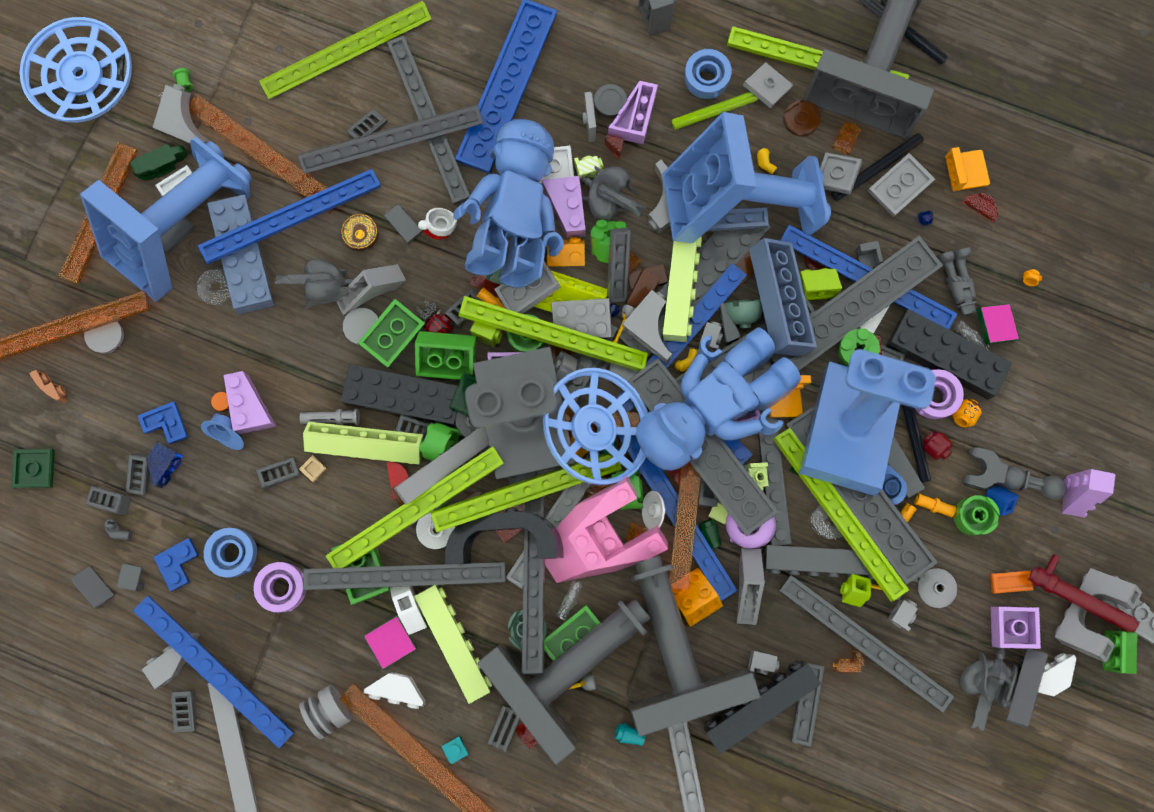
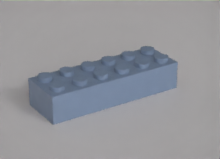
M245 194L207 203L216 237L253 221L249 202ZM259 242L221 258L233 309L237 315L275 306Z
M763 238L750 247L749 251L768 334L775 345L773 354L802 356L817 348L793 245L790 242Z

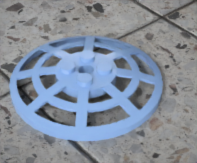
M86 17L66 18L43 28L29 42L20 64V81L28 100L46 116L63 122L78 123L89 121L108 112L123 97L131 78V56L123 39L105 23ZM74 26L92 27L90 38L75 37L67 39L63 29ZM99 30L111 35L121 47L112 53L106 45L97 40ZM56 33L61 43L57 44L47 54L46 58L35 55L39 46L48 37ZM74 44H88L85 52H74L71 47ZM95 46L107 54V57L99 62L93 56ZM64 49L67 55L59 63L53 62V58ZM123 54H125L127 62L124 82L117 81L118 68L116 62ZM31 61L42 65V86L31 89L29 82ZM109 64L112 65L111 79L102 77V68ZM49 68L56 70L57 81L48 84L47 77ZM83 70V74L76 77V72ZM99 84L108 86L103 94L95 98L93 91ZM63 87L69 93L65 100L62 101L52 91ZM113 88H119L120 91L115 98L104 108L100 109L98 103L103 101ZM46 93L52 101L61 107L56 114H53L45 109L35 96ZM86 94L89 101L83 104H72L76 95ZM91 107L93 112L82 117H63L68 109Z
M600 368L580 369L558 381L553 387L554 393L559 390L565 400L559 408L557 420L548 418V414L543 415L544 435L556 461L569 474L590 484L610 485L621 481L626 476L630 477L639 469L646 456L640 448L633 463L624 457L630 444L631 435H636L637 427H630L628 415L622 405L630 398L641 420L648 411L638 392L619 375ZM591 376L589 388L579 389L570 394L565 386V383L574 378ZM598 377L615 383L624 393L616 399L608 392L597 389ZM589 394L588 405L580 408L574 398ZM597 395L608 400L611 405L607 409L597 405ZM568 405L574 412L572 422L562 421L564 411ZM616 410L622 418L624 427L616 426L615 419L612 416ZM591 423L597 426V433L591 430ZM549 427L557 428L559 440L565 450L561 457L554 447ZM562 429L572 431L575 441L570 447L564 438ZM616 435H624L623 444L618 451L612 443ZM580 447L589 451L590 462L580 458L575 452ZM606 449L613 456L608 461L598 463L597 452ZM572 458L579 464L591 468L593 479L580 475L566 463ZM617 462H620L627 468L625 472L616 477L601 479V468L609 467Z

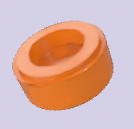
M218 392L212 397L211 404L214 409L220 412L229 410L227 393Z

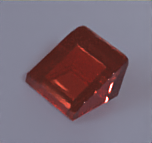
M606 135L605 145L620 159L624 140Z
M524 723L516 727V733L529 749L538 743Z

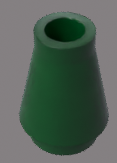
M714 518L699 523L701 527L699 529L711 549L721 546L718 522H715Z

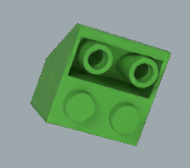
M1104 630L1103 636L1109 638L1115 644L1107 662H1102L1104 671L1137 674V633Z

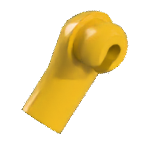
M762 148L757 153L758 166L773 175L777 167L769 162V150Z
M689 349L688 357L682 361L678 360L675 363V369L686 372L697 356L698 350Z

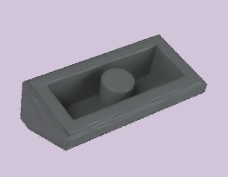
M91 566L70 579L94 608H101L115 596Z

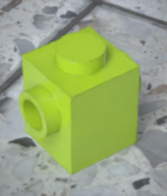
M852 574L841 585L842 602L861 607L870 599L871 579Z

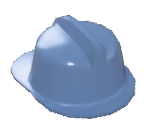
M216 413L210 421H204L201 424V429L207 436L219 441L223 445L234 450H241L244 447L242 438L232 429L231 418Z
M887 465L882 490L891 502L896 505L906 497L907 485L904 479L892 467Z

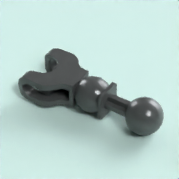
M977 447L969 449V457L980 462L982 473L980 476L967 475L963 477L962 484L964 486L983 490L993 484L999 486L1003 484L1010 490L1019 489L1020 491H1024L1029 487L1040 490L1041 494L1049 500H1059L1066 494V483L1058 476L1052 475L1044 479L1030 476V470L1024 471L1018 466L1008 467V464L1002 463L994 451Z

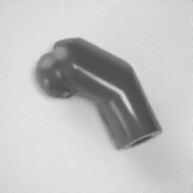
M113 519L105 521V530L111 539L131 540V531L121 530Z

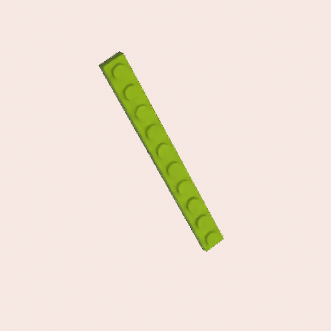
M421 1L259 80L268 99L431 20L425 3Z
M733 26L727 46L812 70L816 69L823 53L821 50ZM893 70L890 71V73L901 76L906 79L909 78L908 74H904Z
M464 296L458 315L460 317L638 372L646 366L648 357L646 352Z
M789 428L773 439L889 600L892 602L909 590L833 485L826 481L799 474L805 447L792 429Z
M494 446L434 484L410 503L402 505L327 554L328 561L333 568H346L505 464Z
M609 452L598 455V463L608 461L613 456ZM578 462L568 465L580 475L593 479L591 468L583 466ZM620 462L606 468H601V476L621 470ZM559 468L431 511L430 514L435 530L439 532L583 483L584 481L575 478L564 468Z

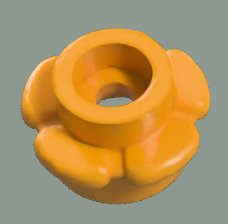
M1030 269L1023 273V282L1028 286H1037L1039 281L1042 280V276L1037 270Z

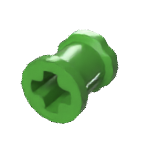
M186 68L174 70L172 74L177 84L185 87L184 91L186 92L192 91L194 86L190 83L189 70Z

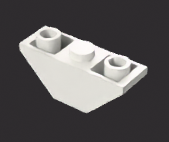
M390 587L392 600L407 633L410 635L427 628L423 613L414 597L413 587Z
M1061 653L1054 657L1055 661L1050 664L1046 663L1038 693L1055 696L1071 686L1076 663L1075 655Z
M394 672L387 674L364 690V693L369 694V698L380 700L381 697L388 698V702L393 704H400L401 701L408 703L407 707L419 709V706H424L426 702L411 676Z

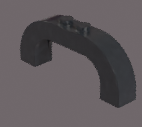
M516 508L505 509V513H499L498 511L457 525L450 534L446 544L445 564H471L472 543L479 534L487 531L529 530L537 541L538 559L564 558L563 544L557 529L546 518L534 513L517 512Z

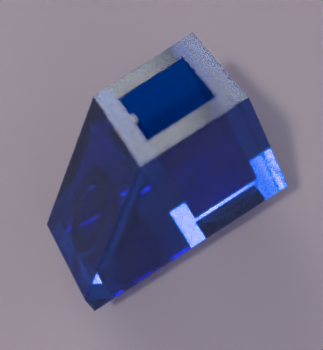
M160 442L155 444L147 457L152 485L163 488V486L170 482L174 469L180 466L183 455Z

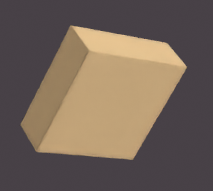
M312 455L299 470L314 483L327 468Z

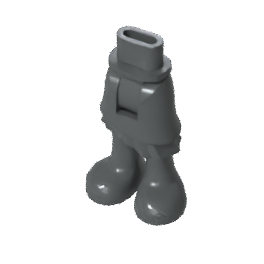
M971 247L956 252H945L936 256L947 273V286L950 288L962 316L977 312L975 304H977V301H975V283L970 278L966 267V258L972 254ZM953 261L956 265L959 276L956 275Z

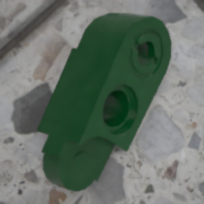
M166 144L135 158L130 162L129 166L135 176L141 180L149 181L154 178L158 179L176 170L174 164L184 160L188 154L184 146L170 148L169 144Z

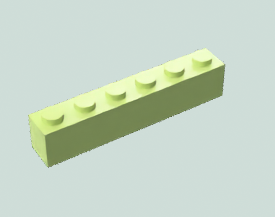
M702 236L694 243L674 241L663 328L664 341L687 342V337L691 336L692 325L689 324V319L693 318L694 307L691 306V301L695 300L696 289L693 288V283L697 282L698 271H695V266L699 265L700 253H697V248L701 247Z
M308 422L303 432L304 452L408 464H420L422 457L419 446L423 441V434Z
M435 585L415 595L414 597L468 703L470 704L492 691L490 687L493 686L487 675L484 676L480 666L477 664L480 659H475L472 653L474 651L470 640L466 641L463 636L465 630L461 622H456L454 618L456 612L451 604H447L445 600L447 595L443 587L439 588L438 585Z

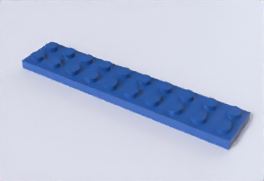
M530 0L522 1L478 104L483 124L468 127L456 155V162L488 174L491 173L496 159H492L490 155L496 142V136L501 127L513 120L557 16V10Z

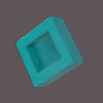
M460 736L441 746L450 764L469 755Z

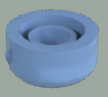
M703 49L697 51L689 58L684 73L686 87L694 96L701 99L718 97L729 85L732 73L730 62L724 54L717 50ZM704 71L711 72L715 78L706 81L700 77L699 73Z
M223 528L213 532L204 548V560L209 570L218 576L228 578L239 577L250 572L258 554L257 546L252 536L236 528ZM234 543L239 548V556L235 561L228 562L225 558V550L229 544Z

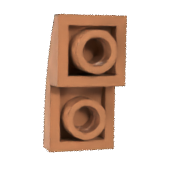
M38 370L29 373L37 386L51 398L63 403L68 402L65 396L67 392L64 387L53 383L47 373Z

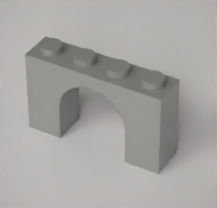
M1092 568L1084 575L1080 587L1082 591L1102 601L1114 602L1134 610L1142 594L1137 585ZM1072 603L1065 611V618L1062 624L1056 629L1055 638L1065 646L1106 663L1115 644L1109 638L1086 629L1085 615L1087 611Z

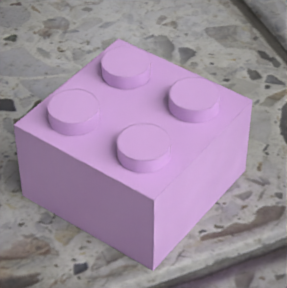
M991 607L992 647L1041 649L1039 608Z

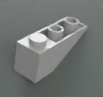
M190 633L196 640L198 639L199 633ZM170 645L163 650L164 653L161 656H155L146 662L147 666L142 669L154 689L162 688L176 678L186 662Z

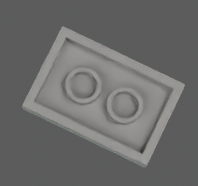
M908 153L871 186L868 192L894 217L925 190L935 178Z
M543 261L542 275L538 280L522 288L501 284L495 288V291L506 309L523 314L560 289L561 286L545 261Z
M610 298L552 302L553 324L598 338L612 337Z

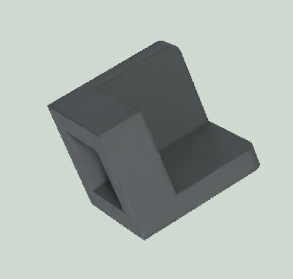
M878 241L860 244L856 248L858 261L874 269L883 262Z
M694 482L692 505L708 508L717 507L718 499H713V493L705 482Z
M122 564L117 587L143 591L145 583L139 582L142 567Z

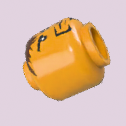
M963 399L961 406L952 416L955 423L960 427H972L981 416L982 409L976 400Z

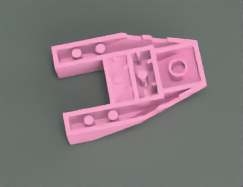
M628 476L576 504L574 509L560 522L556 529L563 544L564 558L545 559V565L556 583L619 571L638 562L651 559L668 549V541L658 525L623 544L608 520L607 515L637 499V491Z

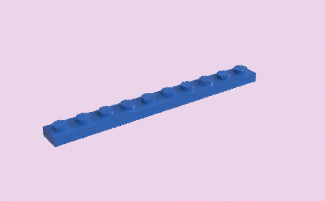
M370 169L197 246L206 263H212L380 188L381 184L373 169Z
M788 225L780 240L792 243L794 251L828 269H836L838 274L853 282L858 281L873 270L791 225ZM912 289L893 302L906 310L910 309L948 330L957 316L956 312Z
M733 263L694 307L693 318L689 319V324L692 325L691 336L687 337V342L665 341L663 343L668 351L672 353V359L668 364L659 359L666 369L747 276ZM653 355L648 360L645 367H647L649 364L658 359V357L656 355ZM622 391L616 399H618L624 393V391ZM629 398L622 406L628 415L635 405Z
M617 435L623 444L624 435ZM631 435L627 453L634 462L640 451V445L636 435ZM646 456L644 462L639 467L642 477L651 491H656L661 495L665 514L722 601L738 590L662 469L653 464Z
M150 595L133 610L278 748L291 737L294 731Z

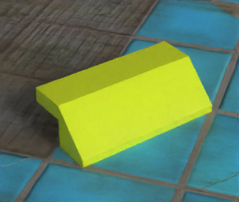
M551 271L561 288L534 307L552 312L553 301L607 298V289Z

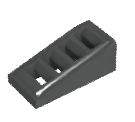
M372 109L350 127L347 133L352 139L361 137L357 134L359 131L363 134L362 136L375 133L383 127L387 120ZM374 116L379 120V122L376 123L371 118ZM368 121L374 125L372 128L367 124ZM365 127L368 131L365 132L362 128Z
M473 289L464 295L466 297L473 296L476 300L482 301L476 297L478 294ZM464 296L445 312V315L459 328L468 320L463 317L459 319L454 314L455 312H460L459 308L462 305Z
M723 303L720 305L719 314L724 344L728 346L740 338V334L735 323L728 316L726 305Z
M404 415L399 416L394 431L403 432L401 429L405 421L408 423L404 432L409 433L411 424H415L412 433L417 434L419 426H422L420 434H423V441L425 440L424 435L429 426L428 423Z
M142 453L129 455L126 493L146 495L153 464V455ZM137 468H141V469H142V472H141V471H136V469H137ZM135 476H140V477H142V480H140V479H134V478H135ZM133 483L141 484V488L133 487Z
M293 457L256 470L262 490L300 476ZM288 464L290 465L292 470L291 474L288 473V470L286 468V465ZM281 467H282L283 472H284V474H285V476H282V477H281V474H280L279 469H278V468H281ZM275 470L277 476L276 479H273L271 471ZM266 473H267V475H268V477H269V480H270V481H268V482H266L265 477H264V474H266Z
M91 486L86 505L126 515L131 502V496ZM100 492V496H99L98 502L95 503V502H96V499H97V496H98V493Z
M196 690L171 692L174 732L196 731ZM180 698H187V702H180ZM180 706H188V710H180ZM180 714H189V717L180 718ZM180 722H189L190 726H180Z

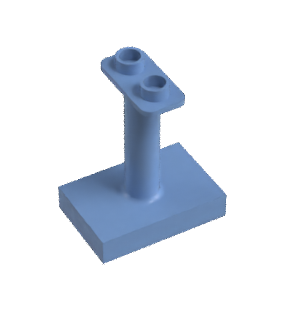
M722 112L662 173L673 241L694 243L742 200L798 208L802 231L808 235H812L823 227L831 216V207L826 201L823 186L824 174L820 170L818 159L815 156H808L796 166L792 172V178L754 172L743 115Z
M196 137L190 140L192 155L198 162L199 168L141 214L100 180L80 194L100 256L155 302L172 289L161 236L221 187L230 188L238 196L245 194L247 200L251 197L249 183L252 181L249 172L240 164L232 166L224 160V155L220 148L211 141L204 144Z
M861 349L853 352L848 367L829 361L823 370L799 474L876 496L883 488L899 406L903 404L917 409H926L932 402L936 382L934 372L924 367Z

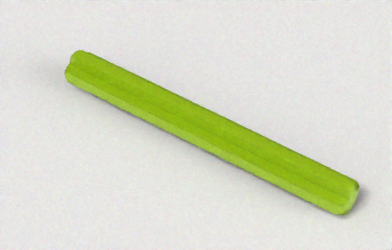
M751 92L674 118L672 119V126L676 130L719 115L722 112L753 103L758 98Z

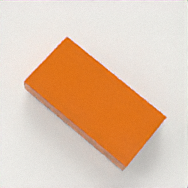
M1031 570L990 574L992 594L1034 590L1032 582L1028 580Z

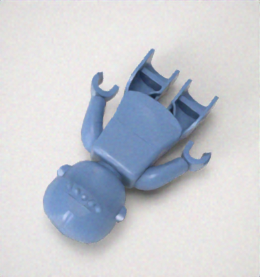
M513 119L504 124L499 130L490 155L492 159H496L495 165L499 175L488 174L483 177L468 200L455 209L453 217L455 220H458L467 212L471 217L470 223L474 225L480 220L481 210L479 207L488 197L486 210L481 220L482 224L478 227L475 234L472 250L466 256L465 269L477 275H490L501 269L499 281L509 287L522 288L541 277L545 247L548 245V254L550 257H555L563 249L564 241L560 234L555 232L551 202L543 194L542 184L538 183L544 176L551 173L552 167L549 163H551L554 157L553 138L541 124L535 121ZM507 237L510 239L507 261L505 263L508 241L506 240Z
M756 328L749 333L742 342L727 353L723 362L711 374L700 381L708 362L716 360L722 353L720 349L715 352L707 350L706 347L710 345L712 336L708 335L702 339L698 348V354L681 381V391L685 397L684 403L657 404L654 406V410L647 413L637 425V441L644 455L653 464L662 470L668 471L683 467L691 458L697 459L701 455L706 434L710 436L715 434L723 440H736L760 432L765 435H772L783 426L782 420L771 424L766 420V417L772 411L770 407L793 392L800 382L801 376L797 367L789 359L783 357L754 381L748 383L744 378L747 374H751L768 362L775 351L774 342L765 330ZM756 410H765L759 419L735 422L742 417L755 413Z

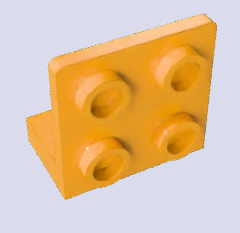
M957 147L952 148L947 153L945 159L953 191L983 187L990 184L982 150L960 153V149Z
M800 375L801 380L794 391L770 407L772 411L769 417H798L803 414L800 389H803L804 385L811 383V376Z
M699 568L671 584L677 606L690 627L723 607L719 595Z

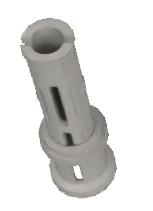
M358 408L354 410L338 409L336 412H301L300 423L316 422L336 423L337 425H359L360 412Z

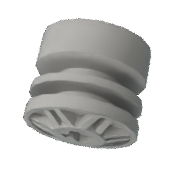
M331 684L318 692L319 700L311 696L308 698V701L305 700L299 705L306 725L320 740L325 738L327 733L331 734L334 732L333 724L340 728L352 720L345 700Z

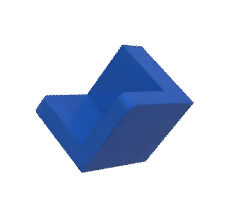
M1001 485L988 488L985 497L991 498L997 504L1000 516L1013 513L1019 495Z

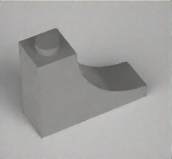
M175 83L173 86L165 85L153 128L189 143L190 140L196 137L206 144L210 140L200 134L191 119L189 110L191 93L184 91L185 87Z
M662 160L655 164L654 169L661 182L662 196L656 208L648 216V225L659 234L671 226L662 175L668 167Z
M398 264L366 269L347 286V293L336 302L342 314L347 315L350 311L370 299L397 290L406 279Z
M651 290L624 321L622 327L625 332L664 363L668 364L672 359V353L662 343L658 331L659 319L666 308L667 301L660 292L655 293Z
M741 548L737 624H757L765 583L761 549Z

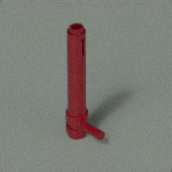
M1052 555L1046 569L1035 566L1028 578L1032 585L1040 586L1047 593L1050 594L1052 592L1127 632L1131 631L1134 633L1140 624V622L1136 621L1137 618L1059 579V576L1053 573L1060 560L1058 555Z

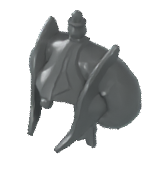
M595 166L594 168L598 174L593 180L588 177H581L583 183L590 187L588 197H582V199L588 201L590 212L597 220L612 221L616 217L617 211L628 210L641 217L643 214L642 210L647 208V206H643L634 199L620 193V191L628 188L636 195L639 194L634 188L629 186L631 177L623 167L610 166L601 169Z
M313 259L305 264V274L276 275L274 284H306L304 300L308 298L310 300L306 303L304 309H308L315 305L331 303L341 299L348 291L346 286L354 278H344L347 269H338L327 260Z
M1000 648V651L998 650L995 660H986L984 653L980 652L979 660L967 666L960 675L959 684L965 693L970 695L980 694L971 729L978 727L979 730L984 731L988 712L994 698L1001 707H1011L1018 682L1017 665H1013L1011 669L1003 662L1005 658L1004 648Z

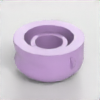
M940 369L932 371L936 376L935 387L941 391L943 396L942 403H934L932 401L926 409L915 408L920 415L935 420L948 417L956 412L962 404L964 395L963 387L957 377L948 371Z
M728 513L726 517V530L730 537V542H735L737 545L749 549L765 546L775 534V516L760 526L755 533L746 537Z
M275 562L265 566L258 573L254 582V597L263 608L271 612L292 611L303 601L307 591H304V573L293 564ZM279 578H284L289 583V590L283 597H278L274 593V583Z

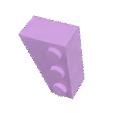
M639 81L623 108L618 112L613 123L608 127L609 137L644 145L657 94V84Z
M579 176L542 180L543 190L551 202L567 239L570 237H585L586 229Z
M241 371L224 375L233 431L243 434L277 427L248 374Z
M1090 469L1067 475L1064 479L1067 491L1063 498L1062 513L1085 518L1088 510L1093 511L1096 509V503H1103L1113 494L1115 474Z

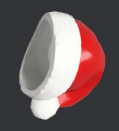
M443 208L430 209L426 214L425 220H421L418 223V227L422 232L437 240L448 238L457 226V220L454 219L453 213Z

